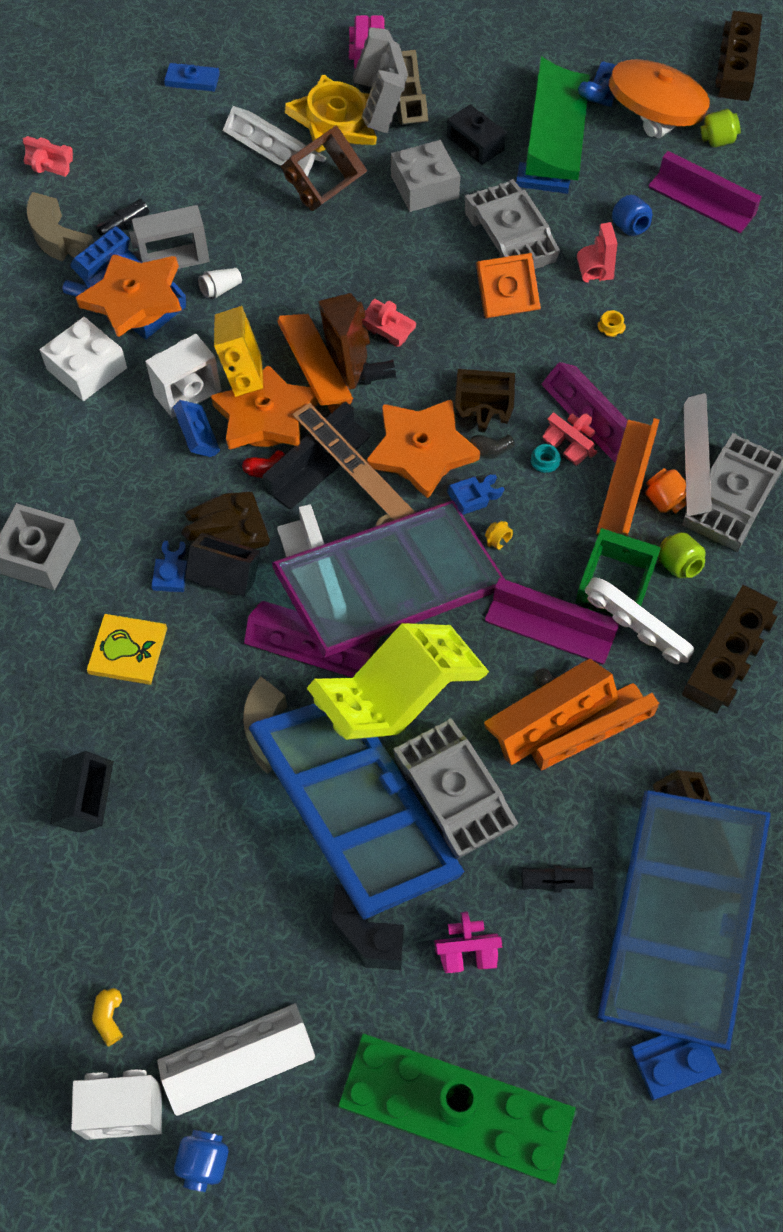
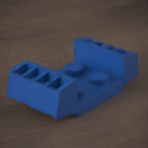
M115 226L74 257L70 266L83 279L87 287L90 288L104 278L112 255L115 254L140 263L142 262L128 250L130 238ZM172 281L170 287L178 298L183 310L186 307V296ZM180 311L166 313L149 325L131 329L144 339H147Z

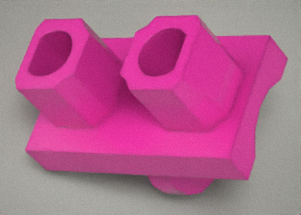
M468 911L460 912L461 923L448 924L449 935L462 934V937L434 940L435 951L437 955H440L445 973L464 971L462 952L475 951L478 969L497 968L498 948H502L501 936H498L497 933L472 936L471 932L484 931L483 920L470 922Z

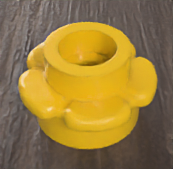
M606 311L600 318V322H598L599 331L604 332L608 337H616L618 333L622 334L625 331L624 317L618 311Z
M506 521L493 522L488 527L485 533L488 547L492 545L500 550L503 545L499 544L501 538L506 543L511 540L513 530L508 527Z

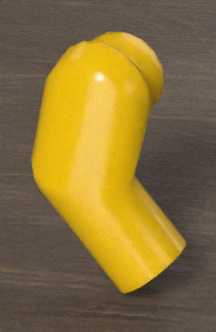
M116 988L102 990L96 996L92 1014V1022L108 1047L123 1037L112 1018L114 1008L119 1007L122 1002V995Z

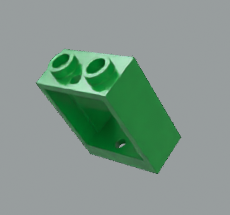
M601 528L579 586L575 603L591 611H600L613 617V614L605 608H598L591 604L585 592V588L593 578L600 556L603 555L645 569L634 602L641 606L661 547Z

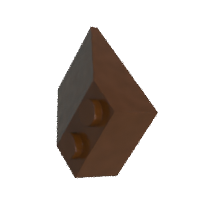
M347 293L320 300L318 304L327 350L351 390L356 388L364 362L367 359L366 345H369L370 341L368 332L362 325V319H365L363 304L361 301L357 302L352 293Z

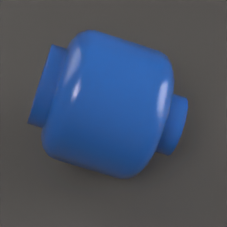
M627 195L621 198L614 206L612 220L626 235H639L649 228L653 215L652 209L638 196Z
M193 1129L192 1135L182 1138L174 1172L178 1177L185 1179L184 1188L206 1192L208 1184L216 1185L221 1182L229 1153L228 1146L221 1142L223 1136Z

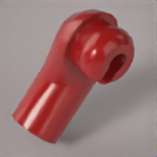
M277 450L269 459L247 458L243 461L242 469L249 476L263 478V474L285 454Z

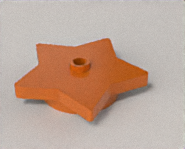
M114 254L111 256L104 278L76 297V301L82 309L106 315L117 337L122 336L131 328L149 325L166 313L182 310L178 298L170 287L179 267L175 256L140 263Z
M266 366L263 369L262 389L235 397L233 390L211 395L213 406L229 420L226 435L228 449H234L247 444L259 447L275 446L281 443L298 446L300 444V428L302 424L292 414L309 403L313 407L319 403L311 387L287 384L270 366Z
M447 400L419 412L384 404L382 406V415L386 436L368 457L367 463L374 470L397 473L409 480L426 498H429L442 477L450 470L479 461L480 450L455 429L452 400Z

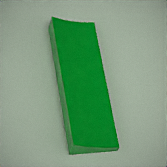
M542 56L525 175L578 181L587 99L579 95L578 87L584 81L589 82L590 74L564 69Z

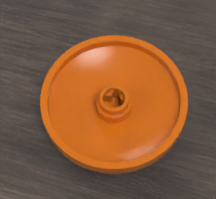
M641 59L625 60L613 68L609 79V88L621 104L634 113L661 124L671 126L697 124L704 119L710 105L709 97L700 84L685 73L662 63Z

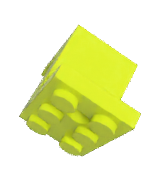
M402 623L353 678L314 679L307 689L314 697L315 705L324 711L333 722L334 730L346 740L391 736L401 733L450 681H479L489 671L451 625Z

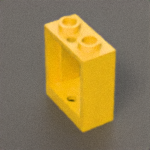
M239 306L215 314L214 347L235 397L262 389V354L243 307ZM230 366H234L233 371L229 370L228 368Z

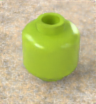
M723 109L706 115L705 125L700 126L703 142L709 141V144L714 148L734 143L737 135L741 133L737 113L732 114L729 109Z
M677 533L666 537L662 541L658 555L659 562L675 577L692 578L701 572L705 566V549L687 533Z

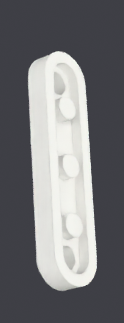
M596 577L590 580L585 588V592L591 604L598 608H605L613 614L612 618L614 621L624 627L633 629L638 633L637 637L645 644L660 649L663 652L662 656L669 662L679 664L680 662L687 663L695 651L689 642L609 582Z

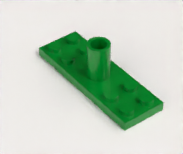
M364 1033L338 1108L552 1185H556L576 1110V1107ZM453 1095H460L467 1100L470 1108L464 1112H456L448 1106L446 1100L453 1097Z

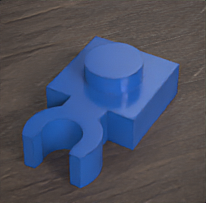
M488 475L481 483L478 482L476 477H472L451 484L448 487L447 493L451 500L455 502L462 515L487 507L489 501L500 498L505 489L503 487L498 489L492 488L490 485L495 483L497 477L496 475Z
M168 541L163 542L162 552L165 559H156L152 580L153 591L184 592L187 561L181 560L186 554L184 542L180 541V547L175 552L169 551Z

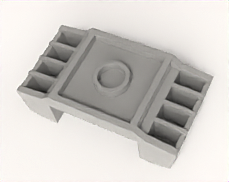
M369 28L368 37L365 39L364 48L361 50V57L353 74L354 83L372 87L362 114L366 126L384 133H388L389 124L392 122L393 114L396 112L397 103L400 102V96L405 89V82L408 77L400 45L393 40L388 29Z
M513 179L509 180V182L500 183L497 186L465 195V214L473 226L482 224L500 252L499 258L532 253L534 269L557 261L560 249L551 235L549 225L525 189L522 190Z
M732 433L710 470L712 510L693 516H687L686 513L682 526L739 552L755 518L783 471V456Z
M452 718L393 748L397 766L407 781H413L444 832L443 839L456 859L465 856L518 825L499 787L469 740L461 733Z

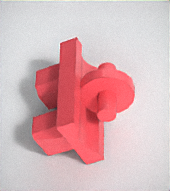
M29 136L23 138L25 146L24 164L32 166L33 171L43 173L46 170L66 177L69 173V163L73 160L72 147L66 145L60 147L51 144L49 140L41 137L39 139Z
M375 298L365 310V319H362V324L367 327V330L374 334L382 335L389 340V343L396 347L401 346L407 340L408 335L416 328L415 321L396 311L395 303L387 301L384 304Z
M554 412L549 416L550 426L542 436L544 442L557 448L564 439L568 440L571 444L563 452V455L575 466L587 456L592 458L597 454V451L594 449L595 444L583 435L584 433L591 438L595 434V430L589 426L592 421L591 416L585 413L578 418L571 414L567 421L573 427Z

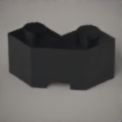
M335 884L332 913L333 930L347 944L365 968L401 970L404 925L369 922L370 917L363 920L344 887L340 884ZM363 886L369 897H371V887Z

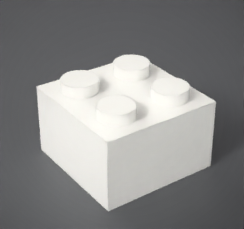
M85 317L39 349L46 369L82 401H85L127 369L122 348Z
M197 334L179 341L176 345L155 354L152 358L145 361L153 394L171 418L176 416L173 406L179 399L199 404L211 397V395L221 391L215 356Z
M127 1070L123 1072V1077L108 1078V1073L85 1074V1080L73 1081L72 1131L86 1140L162 1134V1086L152 1075H147L146 1070Z

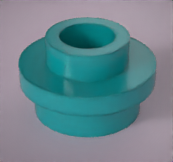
M541 444L531 454V464L539 472H553L560 465V454L553 445ZM547 457L551 461H543L541 458Z

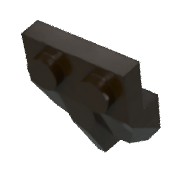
M458 369L455 407L462 417L477 416L478 431L482 433L486 432L491 418L499 420L500 423L508 424L514 409L515 373Z
M253 492L225 493L192 508L184 514L188 521L194 522L186 526L181 532L187 540L195 541L201 533L253 549L266 547L270 543V538Z

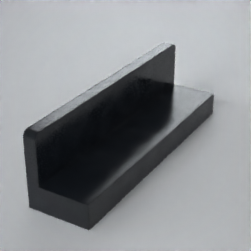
M346 401L326 418L355 450L371 437L368 431L354 422V407ZM309 433L300 441L298 446L293 447L263 474L264 489L288 509H293L340 464Z

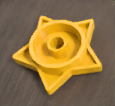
M322 75L318 84L311 89L308 96L287 102L285 105V114L307 127L312 141L337 125L349 143L360 145L376 144L377 136L374 129L367 127L362 117L370 94L362 93L350 84L333 81L326 75ZM321 145V146H320L319 148H317L315 151H316V152H321V151H324V150H326V149L324 148L323 145Z

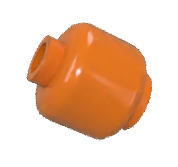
M663 468L646 483L648 485L646 496L659 512L667 513L672 510L676 514L687 505L686 480L677 470L671 469L667 471Z

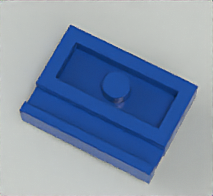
M699 1021L689 1024L691 1026L699 1028L701 1027ZM661 1035L630 1048L652 1101L722 1073L709 1046Z

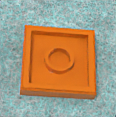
M532 253L476 262L485 319L541 309Z

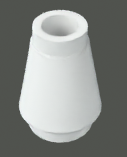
M237 268L205 271L198 278V283L205 298L213 297L215 299L241 284L242 277Z

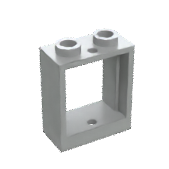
M198 205L132 219L134 231H130L129 235L133 249H139L134 251V256L142 263L171 256L176 257L179 265L178 269L210 262L204 225ZM189 233L192 235L193 244L147 253L145 245L147 242Z

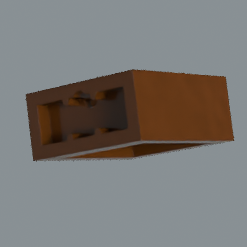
M337 125L294 154L280 166L284 171L287 181L293 184L298 191L302 203L309 207L311 211L317 209L367 172V169ZM321 145L324 146L345 177L342 182L323 196H320L298 164L300 160Z

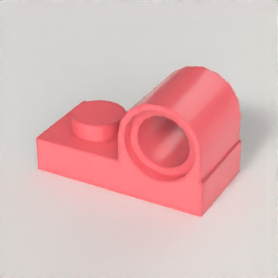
M611 222L600 224L599 236L595 237V244L586 246L577 253V261L585 283L593 279H599V281L614 279L617 240Z

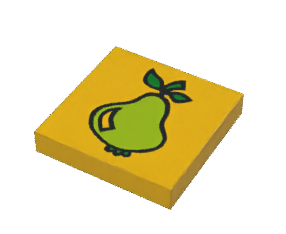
M104 614L87 667L88 674L151 685L167 631L166 624Z

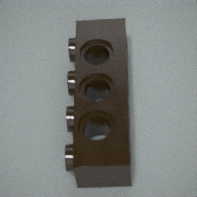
M733 10L730 21H725L722 34L724 37L720 48V53L723 54L720 55L717 70L722 72L718 71L715 88H719L718 97L749 102L754 85L763 14Z
M742 585L687 682L682 696L716 714L722 705L729 707L737 692L736 689L732 688L735 680L737 679L742 682L751 666L746 663L748 656L756 657L765 641L759 638L763 630L769 633L778 617L773 614L778 602ZM741 624H747L752 629H747L743 627ZM727 648L735 649L738 654L730 652ZM713 672L722 674L725 679L717 678Z

